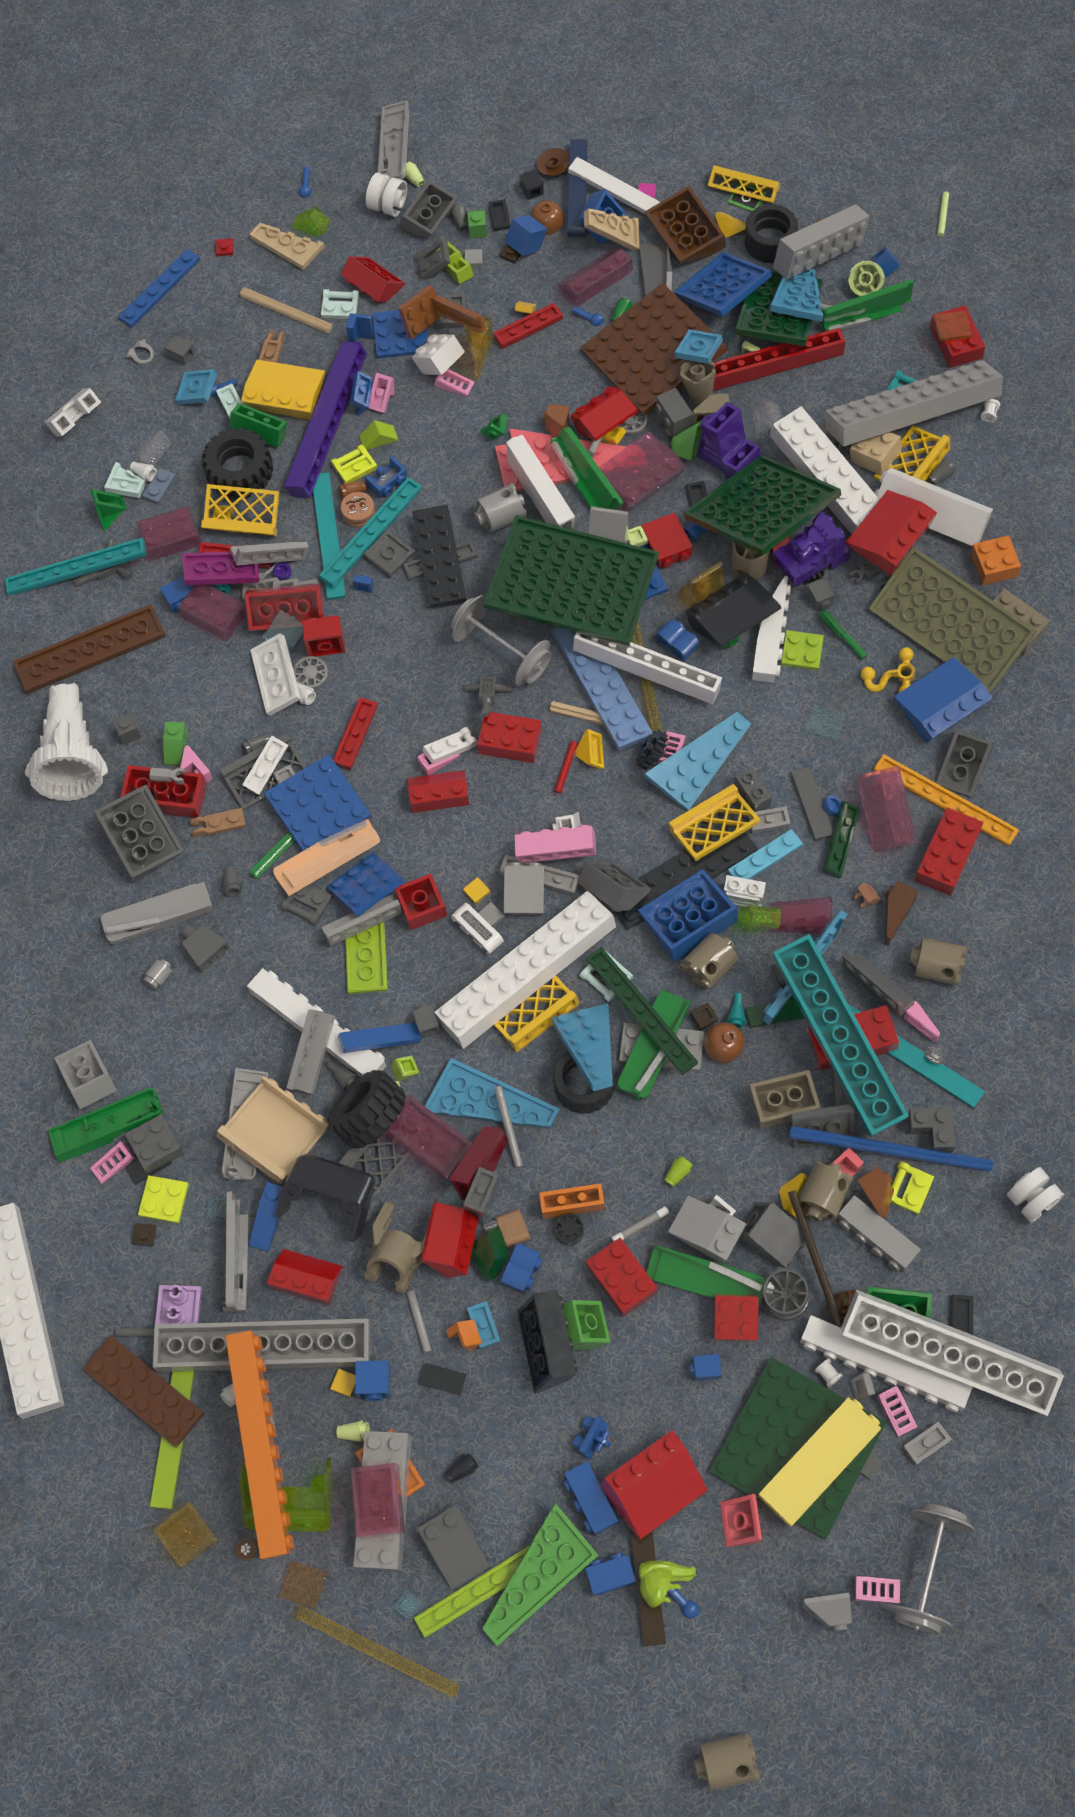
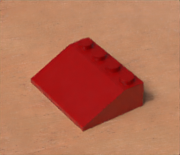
M887 490L845 544L889 575H892L933 523L938 512L921 501Z
M673 1430L605 1477L600 1485L639 1540L707 1491L686 1447Z

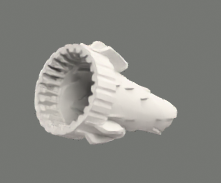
M75 683L52 685L49 688V704L46 719L43 721V736H40V748L32 754L27 764L25 775L30 778L31 786L39 794L47 798L60 801L78 800L95 793L103 783V776L107 775L108 768L97 749H93V745H89V731H86V721H83L82 702H79L78 686Z

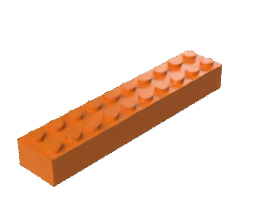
M252 1330L225 1335L260 1559L266 1560L292 1554L291 1549H295L293 1535H289L288 1527L291 1526V1519L289 1513L285 1512L284 1504H287L286 1491H283L281 1488L284 1476L282 1468H279L277 1460L280 1459L279 1447L274 1444V1437H277L275 1424H272L270 1416L273 1415V1408L266 1395L270 1393L268 1380H265L263 1372H266L265 1360L260 1357V1350H263L262 1340Z

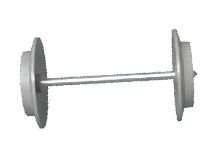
M485 595L470 598L463 603L452 621L453 640L460 642L476 626L523 659L515 676V684L517 686L535 682L550 662L552 655L550 652V642L548 640L539 642L526 656L480 623L486 611L484 608Z
M924 1503L921 1509H912L911 1514L920 1520L938 1525V1530L919 1608L915 1610L898 1605H888L887 1608L895 1613L894 1620L900 1624L914 1628L916 1631L940 1634L942 1628H951L952 1624L942 1618L925 1613L924 1608L943 1529L946 1527L960 1532H974L975 1528L967 1523V1516L961 1512L936 1504Z

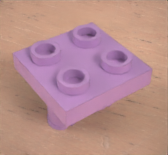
M159 1285L155 1324L199 1323L202 1287Z

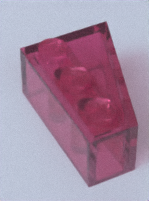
M832 896L770 903L769 932L823 933L822 931L826 925L832 922Z

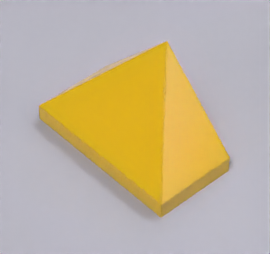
M716 212L715 217L719 228L726 238L745 231V222L723 212Z
M587 729L576 748L575 754L576 757L586 764L599 769H604L602 734Z
M800 1173L781 1186L779 1191L784 1210L795 1219L797 1217L788 1192L796 1190L799 1198L808 1178L804 1173Z

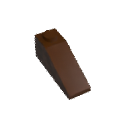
M898 880L894 886L890 885L885 894L888 897L886 902L885 944L888 946L917 899L919 892Z

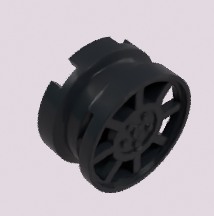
M564 1214L555 1222V1236L561 1244L572 1246L579 1243L583 1238L584 1226L578 1216Z

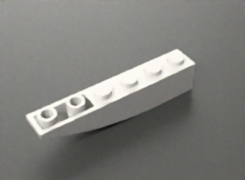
M784 576L772 596L781 605L782 609L761 622L752 680L775 683V677L780 675L781 666L777 665V660L782 659L783 649H779V645L784 643L785 633H782L781 629L786 627L787 620L783 613L784 611L788 612L789 600H785L786 595L790 596L791 584H787L788 577Z

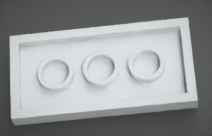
M279 633L250 650L266 714L271 716L301 699L284 635Z

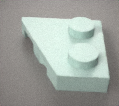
M115 462L104 488L105 492L140 498L145 487V481L139 476H135L130 470H124L119 463Z

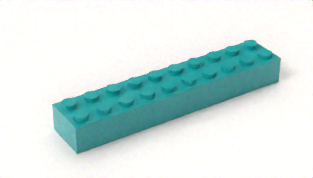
M808 934L773 952L772 958L847 1097L851 1104H853L869 1137L871 1138L907 1119L909 1115L811 935Z

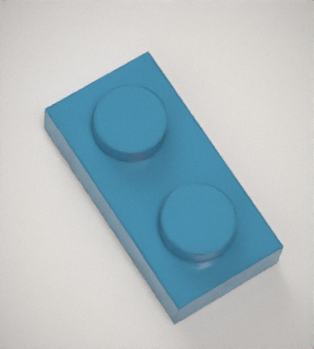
M487 1301L468 1307L470 1319H474L482 1344L479 1345L480 1349L501 1343Z

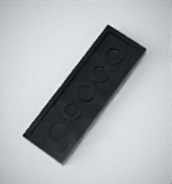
M448 504L412 511L430 608L466 602L467 598Z

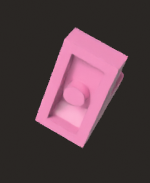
M376 373L371 390L370 409L382 413L386 412L390 395L395 394L393 377Z
M188 745L185 746L181 768L185 772L203 774L206 783L212 780L209 769Z

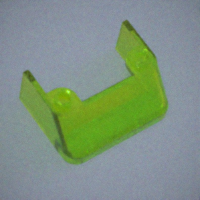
M244 1458L239 1477L242 1519L246 1528L256 1530ZM327 1458L324 1474L314 1476L311 1487H281L283 1491H286L287 1504H284L285 1512L289 1513L291 1519V1526L288 1527V1531L324 1532L330 1527L333 1470L332 1458Z

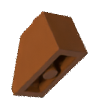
M548 404L547 410L543 411L542 421L545 422V429L553 436L557 437L561 429L568 427L570 406Z
M878 1166L859 1178L858 1182L879 1215L885 1219L887 1218L894 1194V1189L890 1184L893 1180L887 1171L883 1173Z

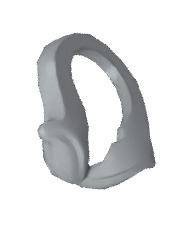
M146 339L137 342L133 348L129 349L126 357H131L139 365H145L152 361L154 351L146 343ZM137 347L148 349L150 352L149 359L140 360L136 356L135 349Z

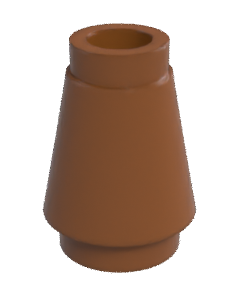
M364 481L345 482L338 486L342 500L350 493L365 492L367 490Z

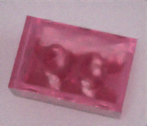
M189 505L137 521L141 537L145 541L146 552L150 562L200 546V536Z
M209 584L194 585L178 606L183 619L226 642L247 616L244 603Z
M388 1463L351 1468L356 1536L360 1539L405 1534L399 1465Z

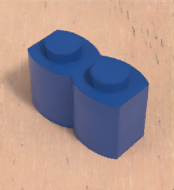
M671 619L656 633V640L683 662L699 648L698 636L693 632L690 633L685 630L684 625L680 621Z
M517 1243L502 1276L501 1284L525 1294L526 1289L531 1290L535 1280L532 1278L535 1270L539 1271L543 1259L540 1258L541 1253Z

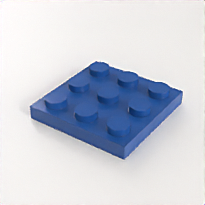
M399 310L373 313L377 359L414 355L419 347L424 346L428 342L427 328L413 339L407 337Z
M371 853L342 876L335 879L327 888L353 914L359 917L402 885L404 880L375 853Z

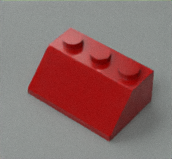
M349 256L341 273L346 278V282L359 287L358 290L360 292L369 294L371 299L377 303L387 302L406 285L404 281L369 257Z
M612 386L606 388L599 396L591 398L584 406L578 407L570 416L579 434L597 441L638 413V410L622 390Z
M465 770L408 778L412 813L470 805Z
M437 1202L433 1203L421 1261L447 1278L467 1275L479 1217L465 1208Z
M283 1249L274 1262L267 1284L270 1289L330 1306L343 1266Z

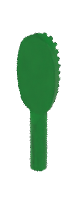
M823 608L819 614L821 620L833 630L839 639L843 637L845 642L861 660L865 659L868 655L845 632L833 616Z

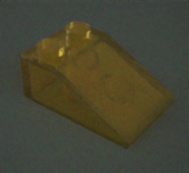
M485 316L482 317L486 330L482 333L464 326V331H466L465 342L468 344L474 380L476 381L480 377L493 340L492 320L490 317Z
M721 561L688 581L680 589V600L688 609L693 604L705 599L709 594L721 589L723 586V563Z

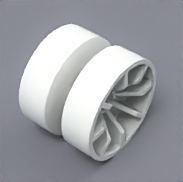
M375 173L369 182L366 192L367 208L378 212L383 210L384 214L397 217L400 211L394 210L393 206L403 207L407 195L406 181L394 177L390 179L388 175Z
M1041 1167L1021 1177L1007 1193V1196L1015 1206L1021 1205L1026 1201L1028 1202L1021 1213L1030 1223L1040 1218L1041 1212L1044 1209L1049 1211L1065 1196L1056 1184L1046 1189L1043 1188L1050 1177Z

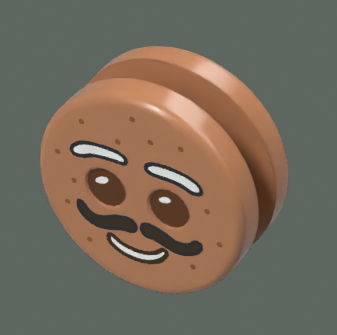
M363 492L348 494L341 502L343 520L349 526L363 527L375 514L372 498Z

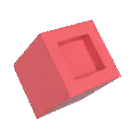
M850 1148L833 1162L841 1167L840 1171L854 1176L864 1164Z

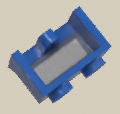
M391 455L389 457V465L385 468L379 466L376 469V476L373 478L369 475L365 476L366 487L370 488L379 498L387 497L392 493L393 488L397 484L400 486L406 480L407 469Z

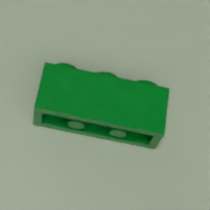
M238 403L230 414V429L239 430V428H245V431H248V429L255 432V435H261L268 445L278 448L286 438L287 421Z

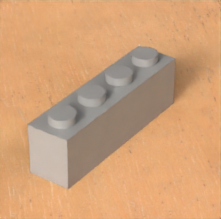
M855 1195L838 1214L839 1225L847 1231L849 1229L856 1234L855 1238L862 1244H869L872 1247V1252L880 1258L882 1256L889 1261L888 1265L895 1271L900 1270L904 1272L921 1251L919 1247Z

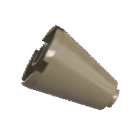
M689 360L680 368V377L694 408L699 406L713 393L716 368L712 361L706 364Z

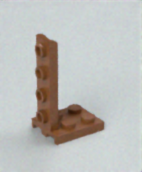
M428 285L398 307L407 337L411 339L442 316L478 333L486 330L481 314L436 295L434 287Z

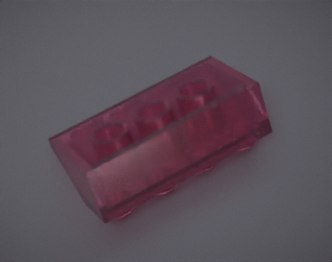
M611 249L556 285L579 307L632 273L633 259L623 249Z
M895 766L857 776L874 852L916 843L900 767Z

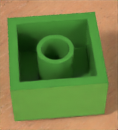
M571 1300L564 1304L562 1310L564 1317L568 1321L567 1333L568 1338L572 1340L573 1350H593L610 1343L601 1301Z

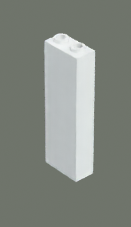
M520 435L511 438L506 442L508 464L544 521L575 530L574 514L524 436Z
M893 468L883 472L880 478L881 487L880 489L877 488L875 492L879 500L887 490L925 503L938 512L929 527L930 529L971 546L980 542L993 511L992 508Z

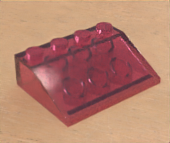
M648 431L599 468L624 503L621 509L629 513L679 477L686 466L671 449Z

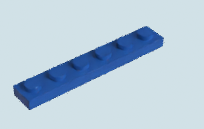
M186 249L118 316L119 320L132 328L200 261V257Z

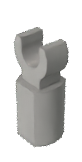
M151 767L150 780L159 782L174 781L177 784H183V778H177V776L180 774L185 775V771L183 768L171 770L169 768Z

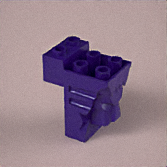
M726 402L717 412L706 415L700 421L703 432L697 457L723 471L726 478H731L761 455L760 446L752 443L745 437L742 413L738 407Z
M820 511L813 519L811 526H806L802 534L795 536L794 541L774 551L773 556L774 562L797 587L826 566L833 570L848 561L851 549L845 544V534L842 529L834 525L832 518L828 514L825 515L823 511Z

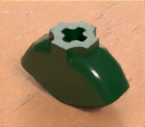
M499 1228L491 1229L483 1233L478 1240H475L471 1257L476 1262L480 1274L487 1281L495 1279L500 1274L508 1256L503 1234Z

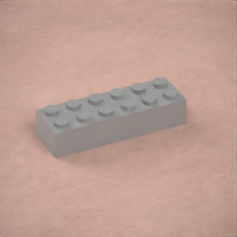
M855 204L780 239L773 268L787 280L860 246L864 241L870 215Z
M365 1431L353 1566L355 1568L402 1571L407 1508L406 1496L412 1436L408 1433Z

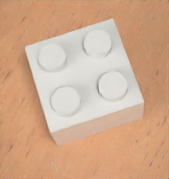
M433 334L427 339L428 342L424 346L419 347L411 358L423 374L442 375L465 351L454 335Z

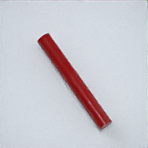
M575 741L570 742L554 789L555 793H562L578 745Z

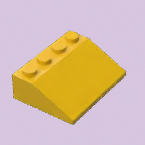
M256 360L246 381L241 402L262 412L311 420L314 408L320 397L325 371Z

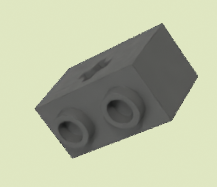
M752 767L735 775L734 785L754 812L763 811L771 806L772 796Z

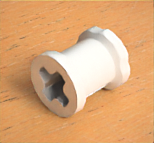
M989 399L984 403L985 409L981 413L980 418L982 421L994 423L997 419L996 413L999 410L1000 403L997 400Z
M830 1359L825 1360L814 1370L824 1378L828 1388L843 1377L842 1373H838L831 1365Z

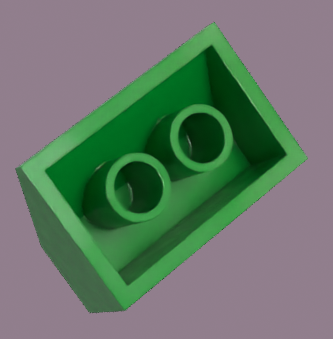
M867 1286V1294L930 1318L933 1293Z

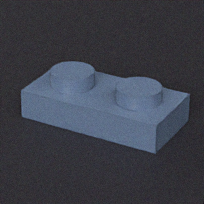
M159 468L142 495L143 499L159 505L176 479V474Z

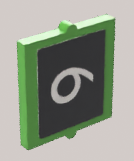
M750 185L745 186L748 193L758 190ZM761 191L763 196H765L767 191ZM732 193L727 203L751 212L759 207L762 201Z

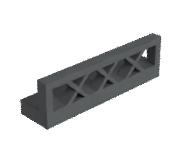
M847 952L842 955L844 968L899 1017L914 1005V1000L860 953H856L853 957Z

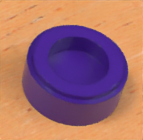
M278 563L273 568V574L275 578L277 577L280 581L291 577L292 570L287 563Z

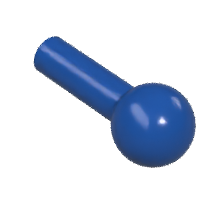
M308 167L303 168L302 186L298 191L299 196L303 198L309 197L312 194V190L309 187L310 168Z
M576 306L572 310V313L590 321L593 326H600L604 322L602 315L598 313L592 315Z
M233 378L218 385L214 384L210 396H216V390L227 385H238L237 379Z
M677 1589L668 1591L669 1595L682 1607V1614L686 1618L693 1619L698 1615L699 1606L695 1601L687 1600Z

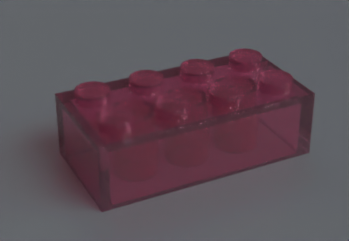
M407 1094L405 1106L402 1107L403 1111L398 1115L396 1122L390 1126L391 1128L384 1133L447 1181L472 1145V1142L411 1095Z

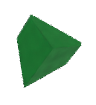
M92 489L90 492L105 532L116 518L127 509L122 495Z

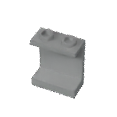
M512 862L509 863V866L504 867L505 915H544L545 868L540 866V863H529V866H521V863Z

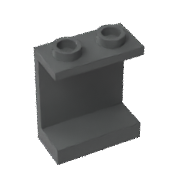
M479 1167L463 1207L479 1217L478 1223L483 1225L498 1189L499 1174Z

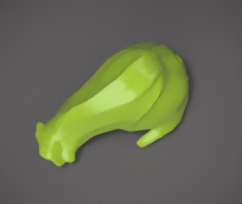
M662 1560L642 1563L638 1572L641 1581L640 1592L642 1597L651 1608L657 1607L663 1602L670 1603L671 1600L665 1597L667 1592L673 1589H681L679 1584H671L670 1582H689L696 1576L695 1567H686Z

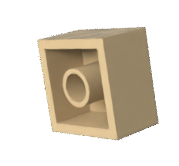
M887 432L856 442L850 447L851 461L882 476L883 472L888 469L901 452V436Z

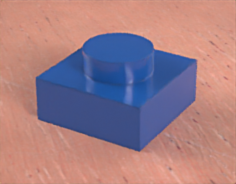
M354 575V590L372 593L374 588L372 578L365 575Z

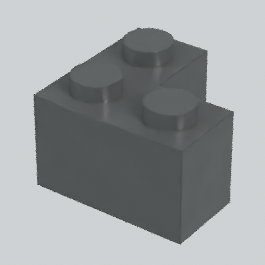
M952 1107L910 1108L908 1112L909 1134H930L931 1150L953 1153L955 1137Z

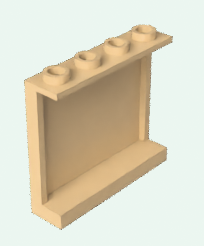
M263 1076L261 1083L225 1126L222 1125L217 1130V1138L282 1186L296 1159L302 1154H308L327 1131L328 1123L322 1115H316L310 1111L311 1108L304 1102L300 1103L294 1099L295 1097L288 1090L283 1091L279 1088L275 1080L267 1079Z

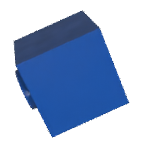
M530 215L512 219L505 243L522 256L535 253L541 248L547 228Z
M388 1360L356 1361L355 1394L358 1399L380 1401L391 1398V1366Z

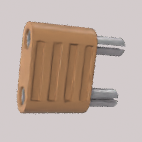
M520 1209L496 1217V1220L483 1225L485 1231L499 1227L507 1248L531 1239Z

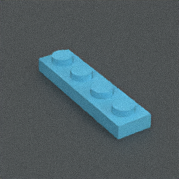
M791 829L729 868L728 873L734 877L752 879L802 847L803 843Z

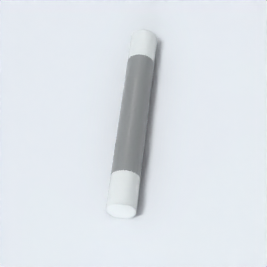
M664 1206L612 1236L613 1242L618 1238L622 1240L628 1238L669 1214V1211Z

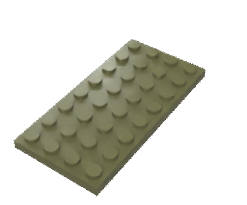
M914 546L869 607L872 612L944 662L955 657L983 683L990 694L1037 632L1034 628Z

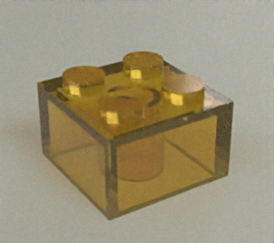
M188 1502L153 1529L181 1568L186 1567L219 1541L191 1502Z

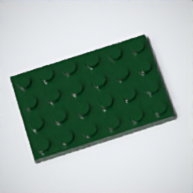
M771 271L772 276L745 298L735 335L794 344L796 346H806L813 320L801 317L796 318L792 315L778 314L770 311L772 301L783 277L778 272ZM816 278L820 294L823 279Z

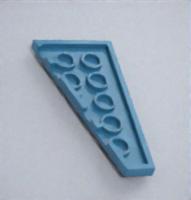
M814 267L787 280L782 277L770 311L822 322V305L819 300L820 294Z
M736 712L644 773L643 776L681 808L688 811L751 723Z
M842 910L832 923L829 922L826 925L821 936H818L814 941L821 956L835 939L848 915ZM787 985L784 989L780 988L774 997L776 998L773 1004L769 1003L764 1009L763 1013H765L762 1021L769 1025L792 996Z
M608 1003L553 1017V1027L591 1089L596 1091L613 1086Z
M450 1058L425 1104L423 1112L503 1123L494 1087L502 1086L512 1124L551 1129L560 1109Z

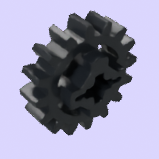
M660 730L653 731L652 735H649L644 742H641L636 765L644 770L651 769L652 765H655L660 758H663L668 735Z

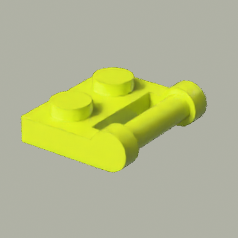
M362 444L357 446V449L338 459L330 460L331 465L344 483L354 482L377 469V464Z
M900 1161L897 1166V1174L892 1183L894 1194L891 1203L919 1215L934 1176ZM908 1173L912 1176L903 1198L900 1199L897 1197V1193L905 1174Z

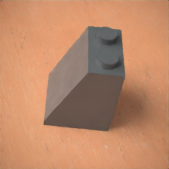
M756 1202L742 1221L746 1225L738 1240L777 1267L789 1266L794 1261V1255L797 1250L805 1245L799 1224L773 1202Z

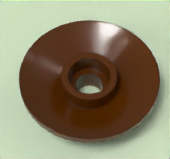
M560 148L546 150L539 156L537 168L545 176L560 175L569 167L570 156L567 151Z

